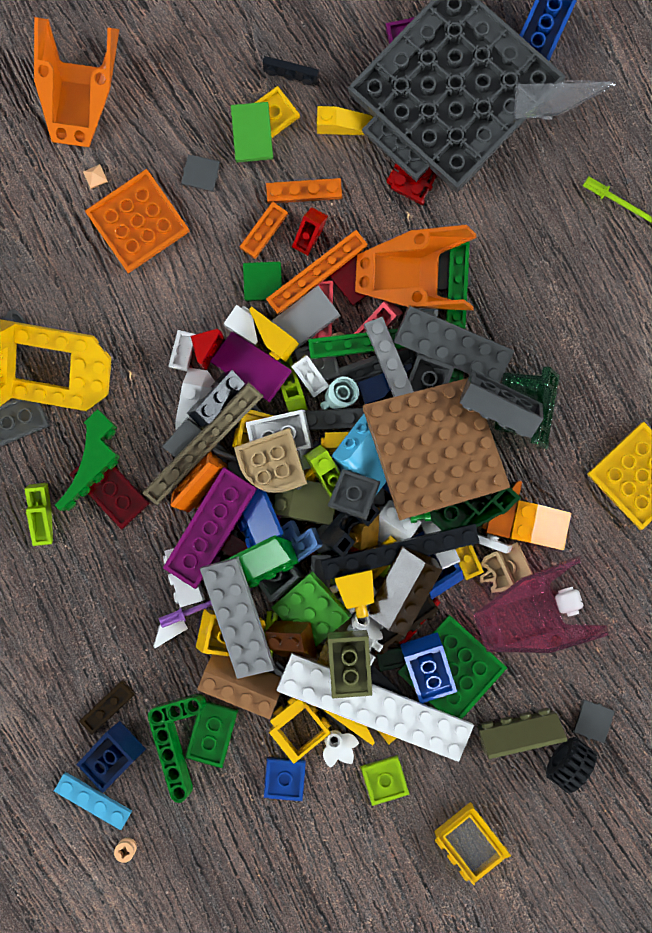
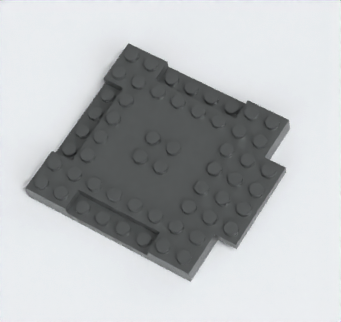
M431 0L348 87V93L373 116L362 129V132L412 179L417 182L430 168L451 189L458 193L518 127L564 83L566 76L480 0Z

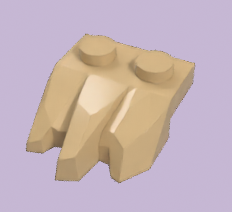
M518 542L512 544L509 553L495 551L485 556L480 563L482 568L488 570L480 576V583L493 582L491 593L505 591L535 578Z

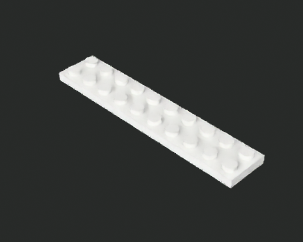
M291 653L277 687V691L458 762L474 727L468 721L372 684V696L332 699L330 667L295 653Z

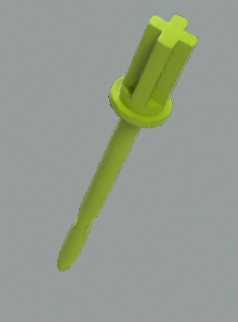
M587 177L583 187L600 196L601 200L606 196L652 223V216L609 192V185L605 186L592 177Z

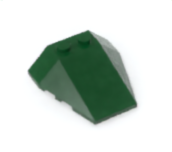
M508 488L431 511V521L440 530L475 523L476 527L508 512L521 497L512 488Z

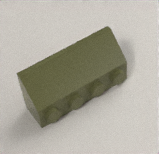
M550 708L538 710L539 713L535 714L530 712L522 713L519 715L520 717L513 719L512 717H504L500 719V722L493 723V721L483 722L482 726L477 727L482 750L489 759L566 742L567 737L557 713L550 710Z

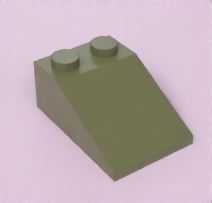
M307 480L308 484L303 485L299 490L294 488L275 494L273 509L279 518L330 525L335 519L336 509L328 507L330 496L321 483Z
M367 630L328 632L332 699L372 696L369 636Z

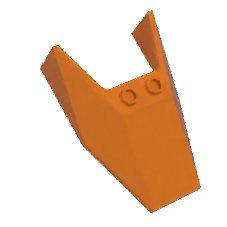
M34 17V82L52 142L90 147L110 92L120 29L107 27V52L100 67L62 62L58 54L49 19Z
M468 225L411 230L357 254L355 292L404 307L410 305L415 308L474 311V307L466 300H451L440 297L437 290L440 254L475 239L476 233Z

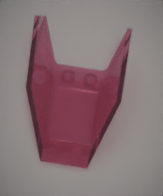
M580 555L522 577L473 614L487 652L553 653L609 636L607 625L565 624L550 588L552 581L572 566L581 563L582 558Z

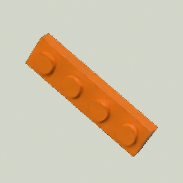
M341 178L266 183L268 204H271L272 201L274 203L342 199Z

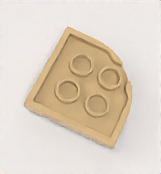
M290 428L234 448L243 475L252 485L260 490L279 493L308 484Z

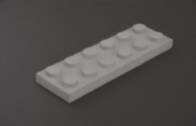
M239 557L202 566L200 571L237 679L273 671L275 664Z

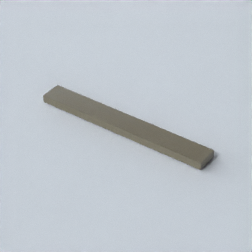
M248 382L213 421L206 425L143 490V494L158 505L258 403L263 394Z

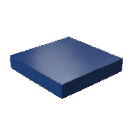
M267 757L264 798L303 801L306 760L299 759L293 764L289 758Z

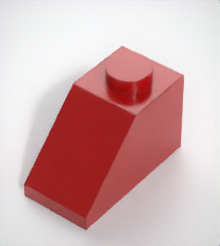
M311 207L303 216L292 248L308 256L323 231L328 215Z

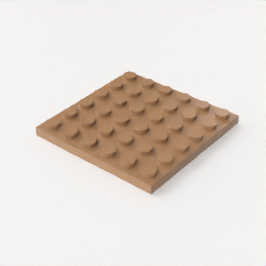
M468 378L365 404L362 407L400 521L510 488L487 419L474 410L469 411L460 404V397Z

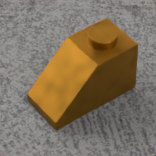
M379 514L369 527L364 524H357L351 529L350 537L355 541L352 547L363 550L378 545Z

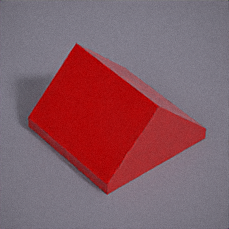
M219 329L191 336L197 362L204 370H207L211 359L225 339Z

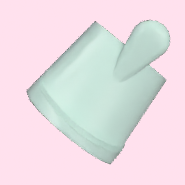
M343 376L335 379L326 390L325 401L320 404L322 410H328L329 407L332 409H342L353 404L359 396V388L356 382L349 377Z

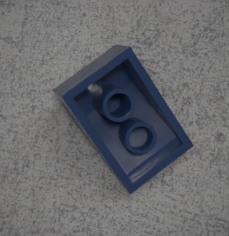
M119 721L99 739L76 765L103 793L146 748Z

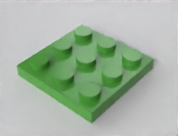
M313 571L271 607L283 621L311 622L315 647L328 637V632H334L352 616L350 611L346 609Z

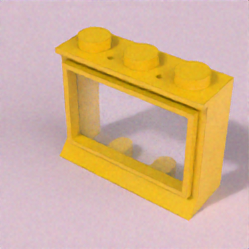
M471 802L434 831L437 845L441 849H446L449 853L447 855L448 859L454 866L457 864L461 870L459 872L466 882L470 880L473 885L505 858L511 857L508 849L503 846L497 835L489 828L486 821L475 810Z

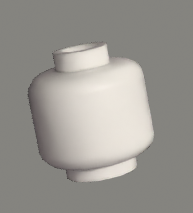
M573 587L558 590L559 594L555 596L559 612L567 613L568 617L579 614L578 610L584 606L580 592L577 589H573Z

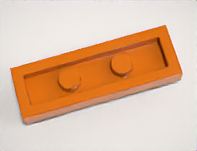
M272 201L239 246L240 249L256 259L285 220L288 212Z

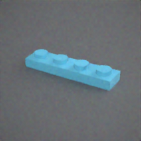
M67 772L63 774L54 792L119 830H122L132 813V810Z

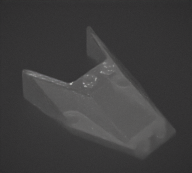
M564 80V82L547 84H516L514 118L532 117L551 120L553 116H560L615 86L616 81Z

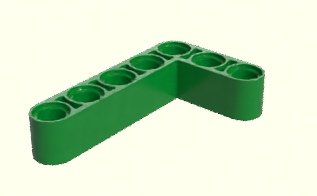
M199 693L161 703L148 713V721L171 799L177 803L183 802L192 793L193 785L174 721L195 716L206 707V698ZM193 700L198 703V708H195L193 706ZM174 706L180 708V713L175 711ZM157 711L161 712L162 718L157 716ZM162 730L167 732L168 737L163 735ZM167 749L173 752V756L168 753ZM173 768L178 770L179 775L174 773ZM178 787L182 788L185 794H182Z

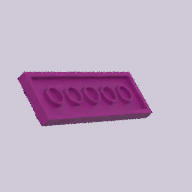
M223 467L163 566V569L194 589H197L203 580L200 568L214 562L258 488Z

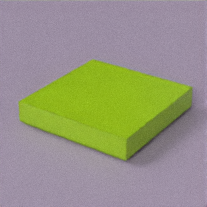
M398 755L361 766L372 806L410 795Z

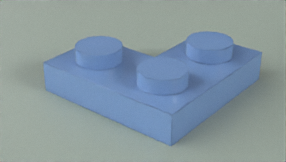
M289 521L281 527L284 533L281 538L292 542L299 562L323 545L316 528H309L303 534H300L295 521Z

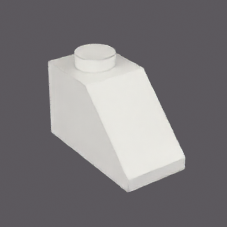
M236 305L224 322L225 328L258 347L255 323L250 310L245 306L240 308Z

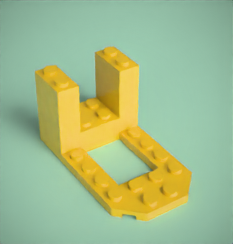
M0 319V406L14 398L87 411L109 394L111 356L98 344L99 341L93 335ZM17 344L71 353L69 387L15 378Z

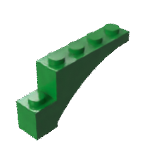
M98 409L84 422L86 425V442L83 458L72 484L55 504L60 511H70L77 504L75 501L79 497L86 496L91 490L90 487L94 483L100 482L105 476L104 473L108 469H113L118 464L117 460L120 456L105 442L106 439L109 440L116 434L115 430L118 427Z

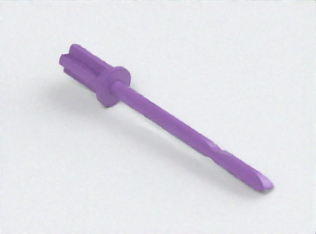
M207 601L185 611H182V608L179 607V610L159 618L161 627L164 628L183 620L186 622L185 616L211 607L212 603Z

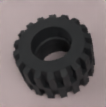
M569 738L556 749L550 758L546 777L566 793L575 792L592 774L597 761V753L578 738Z

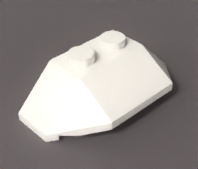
M189 367L182 384L175 431L187 417L196 423L187 412L199 399L204 398L213 389L211 386L215 381L207 370Z

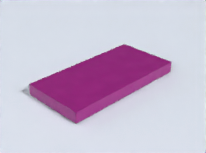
M233 331L210 361L223 372L233 370L245 383L244 386L250 382L263 394L262 398L269 403L292 372L288 367Z

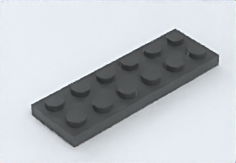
M410 305L393 339V342L453 366L463 372L470 374L472 370H475L497 382H500L514 353V350Z

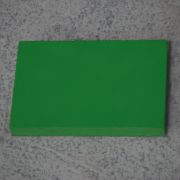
M207 701L206 707L196 715L185 758L223 768L238 710Z

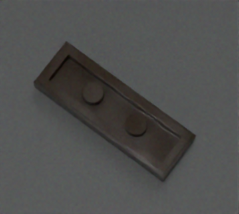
M122 680L79 722L93 735L136 693Z

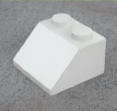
M388 500L379 513L378 541L383 543L390 535L396 541L411 538L422 522L417 520V523H411L410 518L400 521L394 502Z

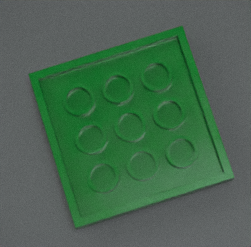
M448 614L431 634L438 632L457 692L429 702L437 710L462 719L504 673L507 667ZM405 663L397 672L414 687L407 664Z

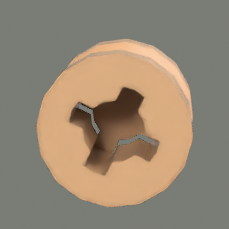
M131 838L121 839L114 850L115 858L122 863L130 861L137 850L136 842Z

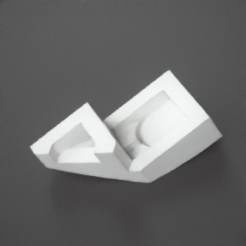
M184 620L164 628L160 624L153 645L154 648L187 630L188 627Z

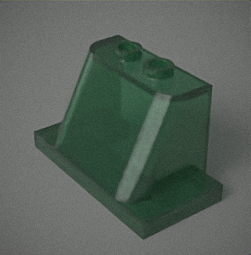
M543 366L542 376L504 373L503 385L542 403L544 419L531 438V444L539 449L547 450L559 375L551 367ZM497 421L495 422V430L517 434L515 430L509 427L504 428Z

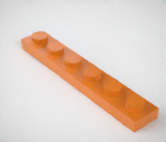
M355 230L266 298V301L277 315L281 314L368 247V244L358 231Z

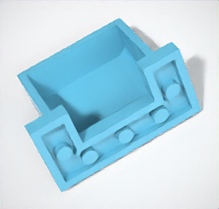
M363 414L331 457L341 471L345 469L380 481L377 495L386 483V478L365 414Z

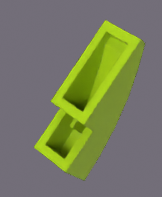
M48 483L29 484L25 488V495L28 505L26 514L32 545L52 544V512Z

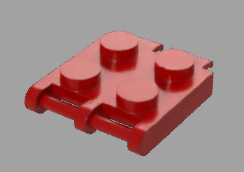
M395 164L394 169L396 170H392L386 182L391 185L390 189L420 205H424V199L428 192L432 190V184L437 175L429 168L416 182L401 167ZM431 174H434V175L432 176L430 182L427 183L428 180H429V178H430V176H431ZM425 188V191H424L422 197L420 198V195H421L423 189Z

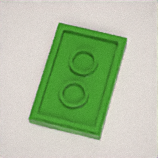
M268 102L231 105L236 163L273 159Z

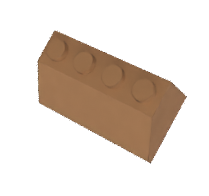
M212 654L197 690L270 719L280 695L277 687L281 677L271 672H264L237 679L230 656Z

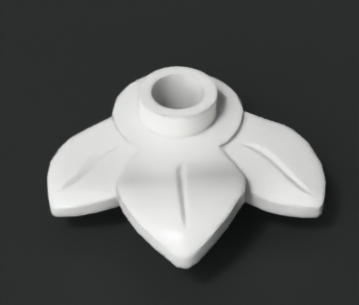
M356 613L352 616L351 623L356 630H367L369 639H383L380 630L384 627L370 616L357 619Z
M331 730V734L324 739L326 747L323 751V757L326 764L332 767L337 760L352 764L354 758L352 748L359 744L357 738L350 733L342 734L338 730ZM333 736L338 738V741L335 743L330 740Z

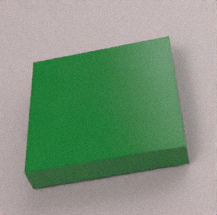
M281 262L243 263L245 302L266 301V298L282 287Z

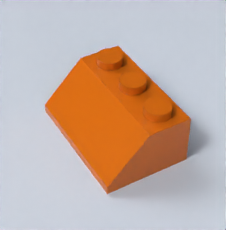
M210 451L173 490L170 505L173 508L190 512L193 508L197 509L203 501L202 498L209 492L223 467L227 468V464Z

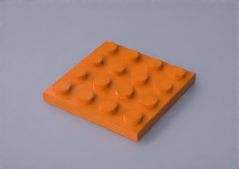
M147 169L85 210L128 274L190 232L183 219Z

